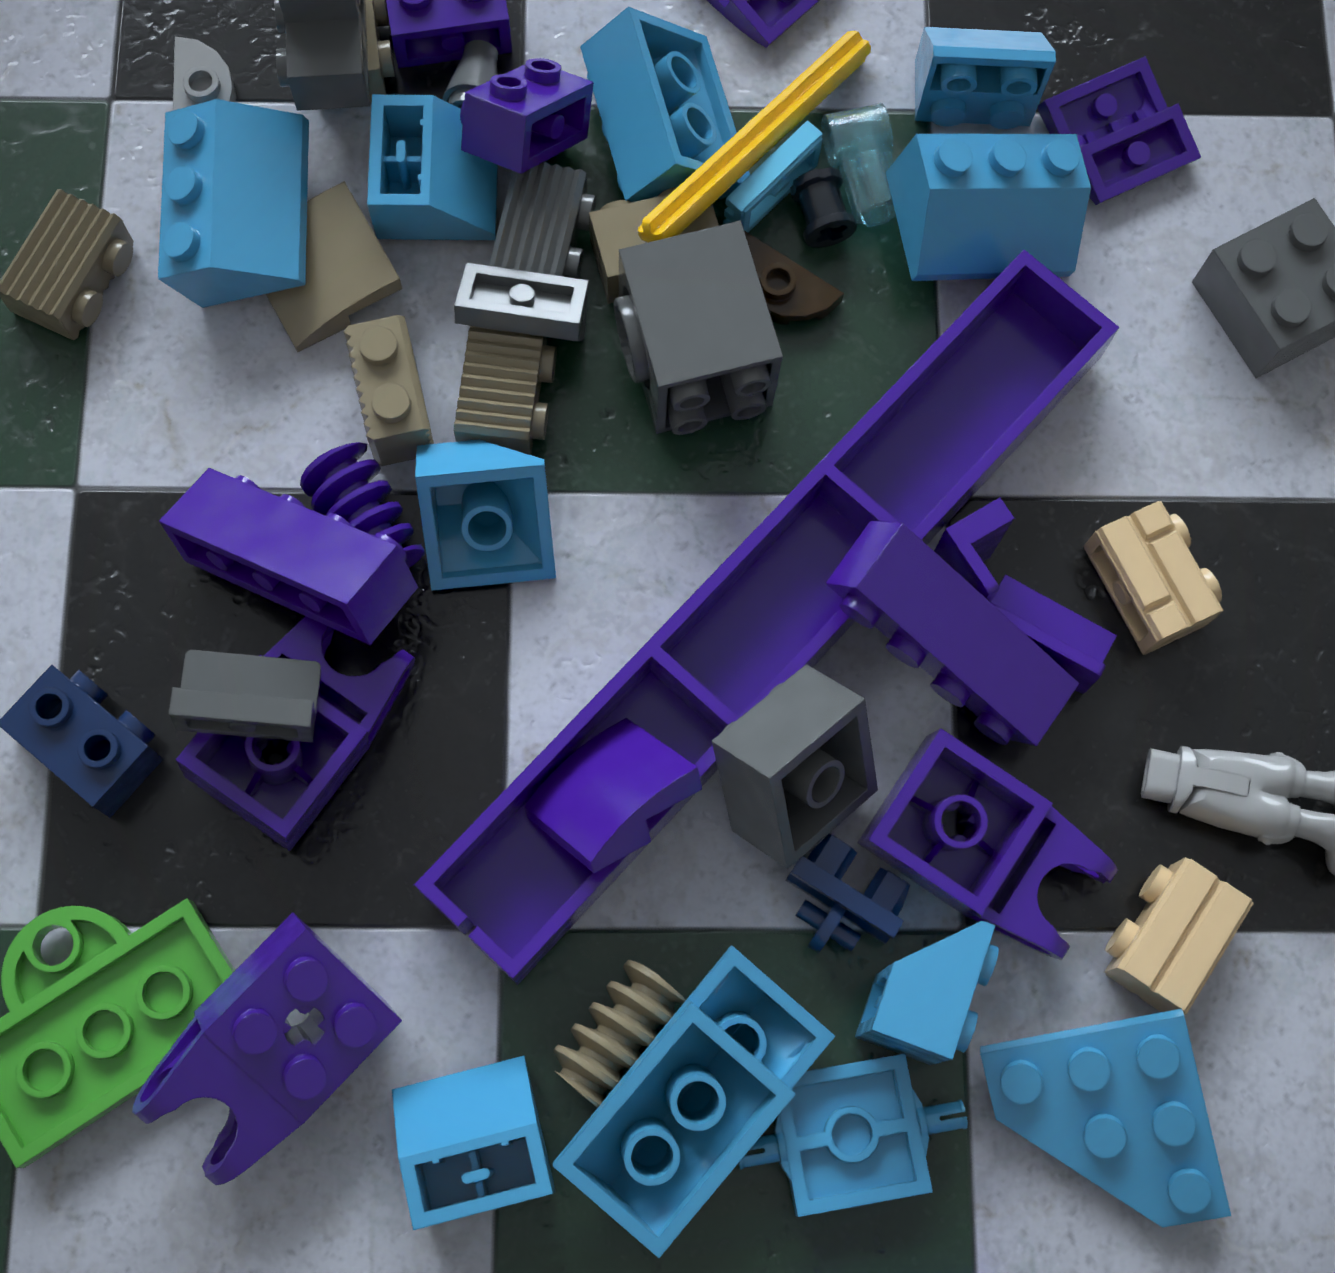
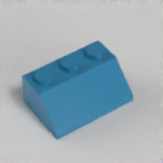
M628 6L580 46L588 72L587 80L594 82L593 92L602 120V131L608 141L617 171V182L625 200L630 202L657 197L667 189L678 187L737 133L707 36ZM749 170L718 199L728 197L750 176Z
M220 99L206 101L165 113L158 280L202 308L305 285L309 120L304 115Z
M916 134L887 170L886 177L912 281L996 279L1023 250L1027 251L1057 277H1069L1075 272L1091 190L1077 134Z

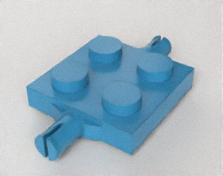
M905 1054L809 1070L804 1073L792 1088L796 1095L776 1117L774 1134L761 1136L750 1149L762 1148L763 1152L744 1156L738 1165L739 1169L743 1170L747 1167L779 1162L789 1179L795 1216L797 1217L933 1193L926 1160L929 1135L967 1129V1116L940 1120V1116L966 1111L961 1099L923 1107L912 1089Z

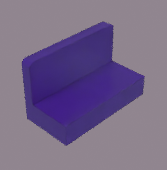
M1001 497L946 528L934 549L935 553L989 602L998 592L999 585L983 562L991 557L1015 519Z
M1005 574L999 583L998 592L990 603L1079 683L1075 690L1084 694L1101 677L1106 667L1103 661L1117 635Z

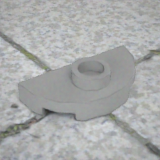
M175 37L173 110L214 99L236 102L237 97L231 72L218 52L199 40Z

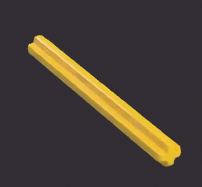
M848 31L643 218L642 224L638 227L640 239L648 243L680 235L865 62L866 56L871 53L870 42L862 39L858 31Z

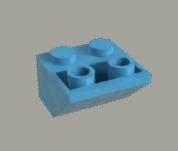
M924 27L915 58V121L933 122L944 127L956 126L961 123L990 124L998 129L1030 126L1056 63V51L1042 32Z
M372 94L367 206L377 239L496 240L498 165L461 150L463 125L460 121V108L434 95Z
M980 921L910 954L875 975L855 1037L893 1052L905 1054L909 1058L928 1065L953 1060L956 1050L964 1053L971 1042L978 1019V1013L969 1010L977 984L982 986L988 984L998 958L999 947L990 944L995 925Z
M525 1056L392 1089L398 1160L413 1230L556 1192Z

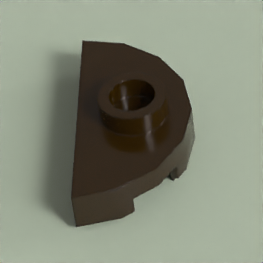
M744 230L773 322L789 325V321H807L815 317L819 320L825 318L842 303L843 292Z

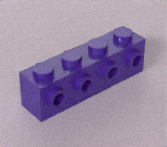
M208 468L159 520L185 562L368 645L372 644L418 588L405 562L407 560L406 552L391 537L383 533H376L373 536L354 528L348 521L337 514L329 513L325 516L310 510L291 495L282 494L280 497L260 489L253 481L241 475L233 478Z
M870 521L825 583L844 599L839 606L847 616L866 628L872 629L876 627L889 639L885 647L893 656L910 667L919 668L920 666L934 678L930 684L931 688L951 704L958 707L965 705L977 716L974 722L976 728L999 744L1007 745L1010 740L1037 746L1079 685L1069 673L902 522Z

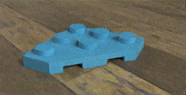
M1182 1008L980 1046V1055L996 1120L1162 1228L1231 1216Z

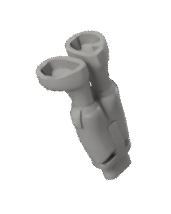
M1181 746L1176 754L1152 748L1149 749L1141 788V798L1167 803V810L1171 813L1177 814L1179 812L1187 817L1222 829L1256 837L1258 841L1263 842L1265 845L1286 843L1294 837L1308 840L1325 849L1327 868L1335 875V814L1300 809V806L1288 802V798L1304 797L1333 804L1335 808V770L1328 772L1308 771L1301 762L1284 755L1282 752L1260 755L1225 750L1191 749L1188 746Z

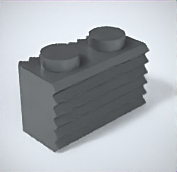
M546 162L540 163L522 174L513 171L489 266L579 279L584 250L576 248L577 238L580 230L590 231L589 212L595 211L596 195L587 194V173L582 169L573 170L569 166L562 168L558 164L551 166Z

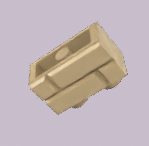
M1157 501L1135 511L1129 516H1124L1099 528L1083 546L1143 655L1203 628L1224 611L1219 603L1222 600V591L1216 577L1207 568H1199L1188 549L1191 545V537L1186 524L1178 515H1169L1162 501Z
M1185 857L1171 864L1169 868L1160 864L1148 877L1139 893V897L1145 900L1147 904L1135 923L1126 918L1111 936L1105 951L1112 955L1113 958L1104 971L1106 976L1130 992L1137 994L1140 999L1158 1011L1165 1012L1182 1008L1184 1015L1190 1010L1254 904L1251 898L1227 882L1220 881L1218 876L1194 860Z

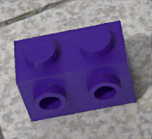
M386 0L398 68L461 60L464 46L473 40L489 42L497 49L498 54L513 52L506 0Z
M544 58L529 59L525 65L505 74L491 77L490 81L465 92L464 102L460 111V121L463 125L461 150L522 174L588 138L594 82L561 70L559 63Z

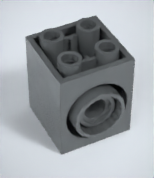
M741 220L619 249V297L614 300L616 326L629 374L635 383H642L656 434L671 430L676 435L689 434L705 427L708 421L731 416L734 420L750 419L763 413L768 406H772L783 355Z

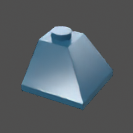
M480 439L417 445L415 479L431 591L556 578L544 459Z

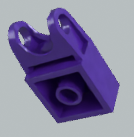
M306 616L264 656L316 661L321 665L313 743L197 732L176 758V762L184 777L288 851H291L367 752L401 693L415 663V657L401 649L392 658L381 663L379 667L366 675L346 676L332 669L324 658L335 629ZM280 744L287 746L288 758L279 764L275 763L274 765L265 763L262 751L267 746H271L275 751Z
M939 729L925 737L857 842L964 916L977 922L985 921L995 925V931L1059 960L1064 958L1070 945L1059 936L1053 925L1044 918L1039 909L1037 894L1041 880L1051 869L1057 866L1085 874L1102 883L1106 881L1111 882L1118 871L1114 862L1098 846L1052 807V802L943 729ZM957 810L962 815L957 824L965 827L963 835L958 834L948 837L943 830L944 824L941 823L942 814Z
M292 912L194 1011L195 1017L142 1086L133 1104L132 1113L145 1124H149L192 1099L213 1098L225 1103L229 1107L228 1119L202 1165L205 1177L215 1185L225 1184L245 1172L304 1124L402 1022V1019L380 994ZM295 1009L304 1015L309 1013L308 1017L298 1025L291 1026L286 1019Z

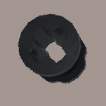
M828 167L811 170L796 178L790 187L793 200L800 203L807 225L803 236L808 246L820 248L838 244L851 237L857 229L854 216L846 212L840 192L843 178L838 169Z

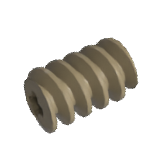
M627 960L623 966L632 986L629 987L610 981L605 988L615 1006L611 1008L596 1002L589 1006L588 1010L597 1028L592 1029L577 1023L571 1028V1032L580 1049L576 1051L558 1044L553 1050L562 1067L561 1072L556 1073L596 1108L606 1098L604 1094L606 1090L612 1091L623 1078V1069H630L641 1056L639 1051L641 1047L647 1048L659 1034L656 1030L659 1025L665 1026L676 1013L674 1007L677 1004L682 1005L686 1001L680 993L647 966L632 960Z

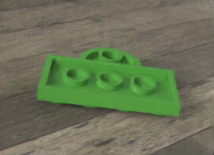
M186 898L133 933L118 919L97 909L85 906L60 907L34 918L21 929L10 944L4 958L1 974L3 997L9 1013L0 1018V1141L16 1168H26L138 1094L148 1077L195 1017L194 1011L235 971L192 900ZM57 928H66L73 938L72 952L64 962L50 966L41 956V943L50 931Z

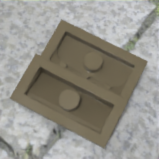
M345 181L307 201L305 285L266 294L297 352L346 329L348 325H351L349 315L402 290L397 272Z

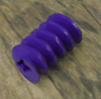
M349 443L333 448L318 456L307 466L301 476L300 486L307 496L312 497L311 507L313 511L325 516L329 513L337 514L348 521L354 528L373 536L376 533H383L394 539L401 547L404 542L412 537L414 529L410 523L391 526V523L403 512L400 503L388 502L380 505V502L392 491L388 481L379 480L369 483L379 474L381 470L379 463L376 459L358 462L367 451L366 443ZM421 544L403 548L407 554L405 562L408 568L421 560L426 553Z

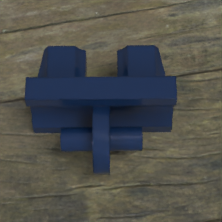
M828 834L811 851L808 858L802 856L785 880L829 908V911L825 912L805 899L796 913V917L817 929L807 946L819 953L830 938L849 951H852L859 941L861 934L840 921L842 917L886 944L890 938L893 939L904 922L898 915L903 908L910 884L881 867L877 870L863 894L841 881L856 857L857 852L832 834Z

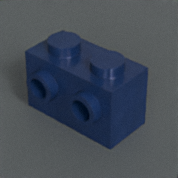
M51 664L0 719V728L92 807L111 818L164 760L148 746L156 735L127 710L118 719L111 715L100 705L109 695L80 670L69 679Z

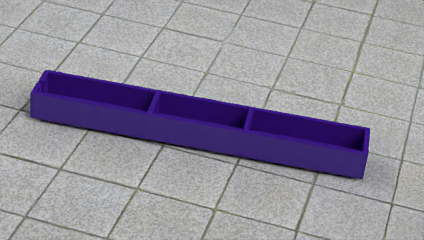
M1023 250L414 884L419 892L464 935L475 926L476 928L468 937L476 947L518 985L647 846L645 845L593 873L526 815L524 806L547 777L587 741L615 723L628 718L697 766L701 785L703 786L718 770L712 740L727 725L737 721L769 695L774 687L784 683L807 664L813 668L855 623L839 606L844 599L825 583L870 521L902 522L924 543L928 544L1096 364L1112 341L1119 326L1027 251ZM695 794L646 820L651 841Z

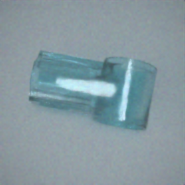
M876 103L823 115L821 130L825 153L831 167L839 168L856 223L865 224L867 227L888 223L896 217L886 177L887 170L894 163L892 158L893 133L886 107L883 103Z

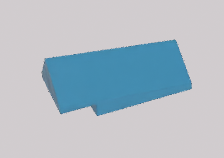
M731 945L558 1155L552 1165L655 1256L660 1258L796 1095L792 1088L834 1039L835 1035Z

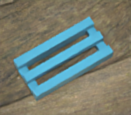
M808 120L726 198L725 204L728 207L724 212L726 219L723 221V225L741 220L743 229L746 232L753 229L790 193V187L796 178L817 167L823 133Z

